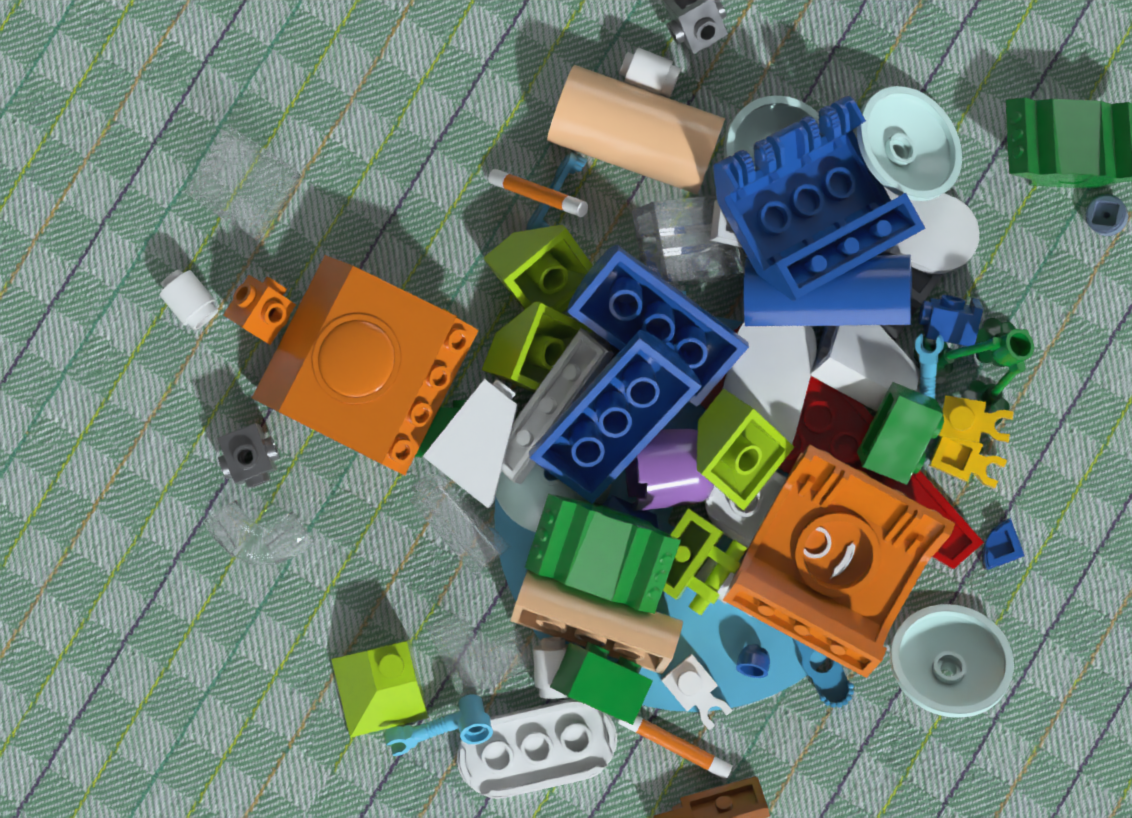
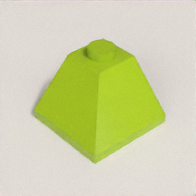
M563 224L513 232L483 257L493 273L524 310L536 301L560 313L568 308L577 287L593 266Z
M535 301L496 332L481 370L535 393L580 328L588 332L593 330Z
M723 388L698 420L697 471L739 508L745 510L793 450L794 446L754 408Z
M410 639L331 659L350 738L429 718Z

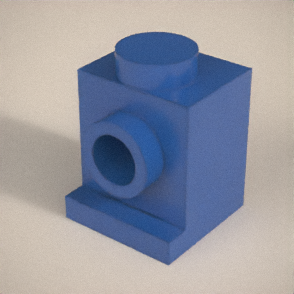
M942 295L941 300L930 298L929 302L923 301L921 305L918 324L923 325L927 339L937 340V337L941 334L944 342L970 346L976 342L983 307L980 300L976 298H971L969 305L965 304L964 299L951 295Z

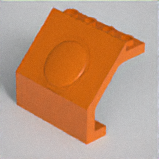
M324 255L252 399L405 476L479 330L458 319L456 315L368 272Z
M809 445L804 453H800L740 561L741 566L734 574L723 601L867 678L883 660L887 650L883 645L894 620L928 561L950 537L955 523L946 519L937 511L928 509L909 499L902 492L891 489L874 480L865 472L856 470L837 460L830 453ZM818 527H822L831 537V548L821 558H810L804 554V548L811 554L821 553L826 548V536L821 531L816 530ZM853 542L855 551L851 562L842 573L829 579L833 574V568L843 559L847 546Z

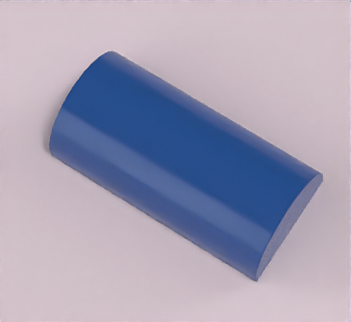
M617 244L609 248L588 271L573 294L567 309L569 314L620 351L639 330L647 331L666 343L690 366L700 380L702 387L689 400L696 407L749 348L748 341Z
M911 254L877 255L795 301L789 299L757 275L750 260L746 257L744 269L745 326L910 325L912 291Z
M639 330L529 450V458L593 504L702 387L700 380L690 366L666 343L647 331Z

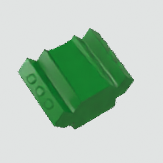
M1026 97L1006 100L1009 174L1029 179V186L1099 189L1111 183L1132 182V103L1110 104L1097 100L1053 98L1032 100Z
M548 493L524 568L537 575L553 578L567 586L598 597L627 604L638 611L655 614L681 540L655 528L650 521L596 502L591 504L586 499L574 500Z

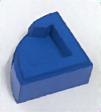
M1011 518L998 523L990 531L984 542L982 560L985 570L1025 556Z

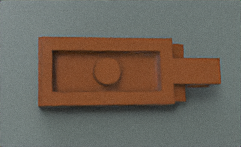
M754 776L681 797V803L673 806L671 811L653 816V818L770 817V813L759 779Z

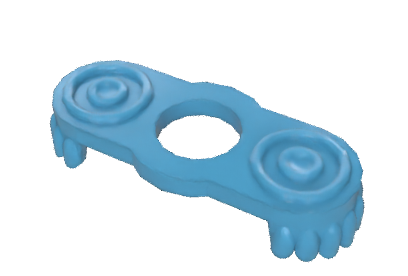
M573 153L566 155L548 188L559 192L568 173L575 174V172H581L588 159ZM540 202L530 217L526 230L550 227L543 220L550 207L549 205Z
M795 640L802 656V668L811 677L820 700L832 708H841L842 705H847L848 701L852 699L851 695L854 694L852 689L854 685L848 681L841 664L833 660L829 670L826 672H816L810 664V657L816 650Z

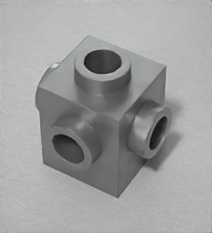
M663 0L671 19L666 25L672 38L677 44L683 42L693 54L711 47L716 41L728 35L722 20L727 17V14L720 0Z
M254 423L217 438L223 455L218 457L220 467L225 478H233L235 484L246 483L249 489L270 481L269 473L278 470L274 462L280 459L278 449L272 436L265 438L261 425ZM252 451L253 460L250 464H246L245 456L248 452Z

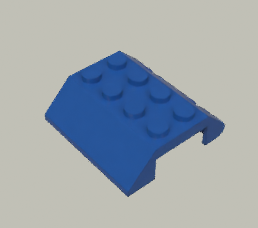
M845 96L831 105L821 108L818 111L819 127L815 119L806 116L800 119L799 122H794L767 136L766 140L761 139L753 145L754 161L750 154L743 149L734 153L733 156H728L715 163L713 166L717 203L757 275L792 301L926 229L908 195L904 193L891 200L884 186L867 167L860 152L857 137L853 132L854 129L866 122L858 105L850 96Z

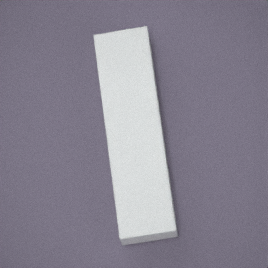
M580 328L513 423L502 472L514 483L522 484L536 464V462L529 458V450L601 373L615 354L587 330Z

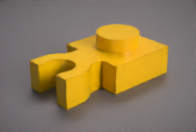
M945 395L943 405L944 424L939 436L980 443L982 432L989 434L997 441L1009 443L1010 434L997 432L995 424L1001 418L1013 420L1014 411L999 410L994 413H985L986 402Z
M940 436L928 466L964 482L968 481L972 473L983 485L994 489L998 481L987 476L986 468L989 464H995L1000 468H1004L1007 460L999 456L985 457L980 455L979 453L983 446L981 443Z

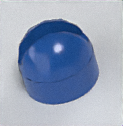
M758 644L747 645L738 656L736 670L748 677H766L770 667L768 651L765 648H760Z

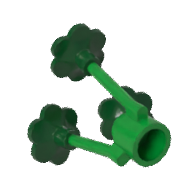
M988 318L983 321L982 328L978 330L975 344L952 350L944 342V347L938 354L935 385L945 382L946 374L952 372L955 358L976 353V357L981 363H992L995 367L1006 366L1009 367V370L996 385H986L980 380L972 381L968 386V390L961 395V398L986 402L985 413H994L999 410L1009 411V403L1002 397V391L1017 374L1026 370L1024 361L1033 355L1034 342L1029 335V331L1027 329H1016L1011 322L1001 323L997 318ZM923 336L924 348L928 351H934L936 349V340L927 339L926 336ZM914 348V358L918 362V368L920 369V355L917 353L916 348ZM1003 418L999 419L995 426L999 425Z

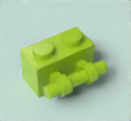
M688 509L671 533V536L680 539L681 542L663 591L678 600L687 587L697 594L688 607L702 616L710 603L715 604L721 594L718 591L730 573L735 574L741 566V563L738 561L747 548L734 539L726 552H723L716 545L725 532L693 510ZM710 557L717 562V565L706 581L703 582L695 576L707 558Z

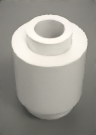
M638 47L635 54L627 52L619 75L625 77L624 82L670 99L681 68L674 66L672 60Z
M178 269L162 281L161 285L164 289L161 291L160 297L183 325L188 324L192 330H197L218 313V309L214 305L215 299L191 270L182 273Z
M565 638L541 639V645L533 647L535 687L539 688V697L556 699L567 697L550 688L569 644H565Z

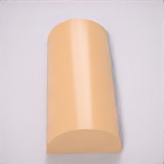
M573 65L559 98L547 141L698 195L725 118Z
M527 570L510 620L511 622L554 637L565 638V641L585 647L587 642L593 643L610 651L608 656L619 659L621 656L641 665L642 668L659 674H663L673 659L683 625L682 620L656 611L655 614L638 611L627 604L598 597L567 586L553 578L537 575L530 570Z

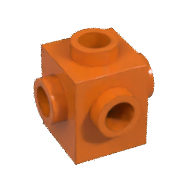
M248 275L244 283L236 289L233 300L223 316L271 345L279 331L289 321L290 314L297 304L284 297L283 295L287 289L268 276L262 283Z

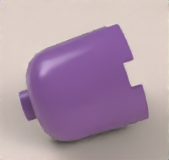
M662 429L625 468L628 497H637L632 505L633 511L694 505L703 502L710 496L714 485L697 471L698 430Z

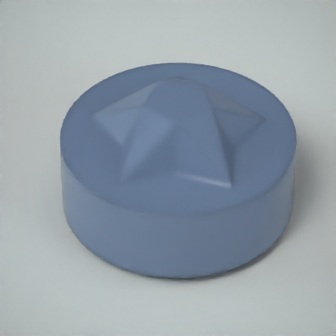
M1111 194L1099 195L1087 206L1086 221L1095 233L1101 236H1113L1121 232L1126 226L1128 210L1118 197Z

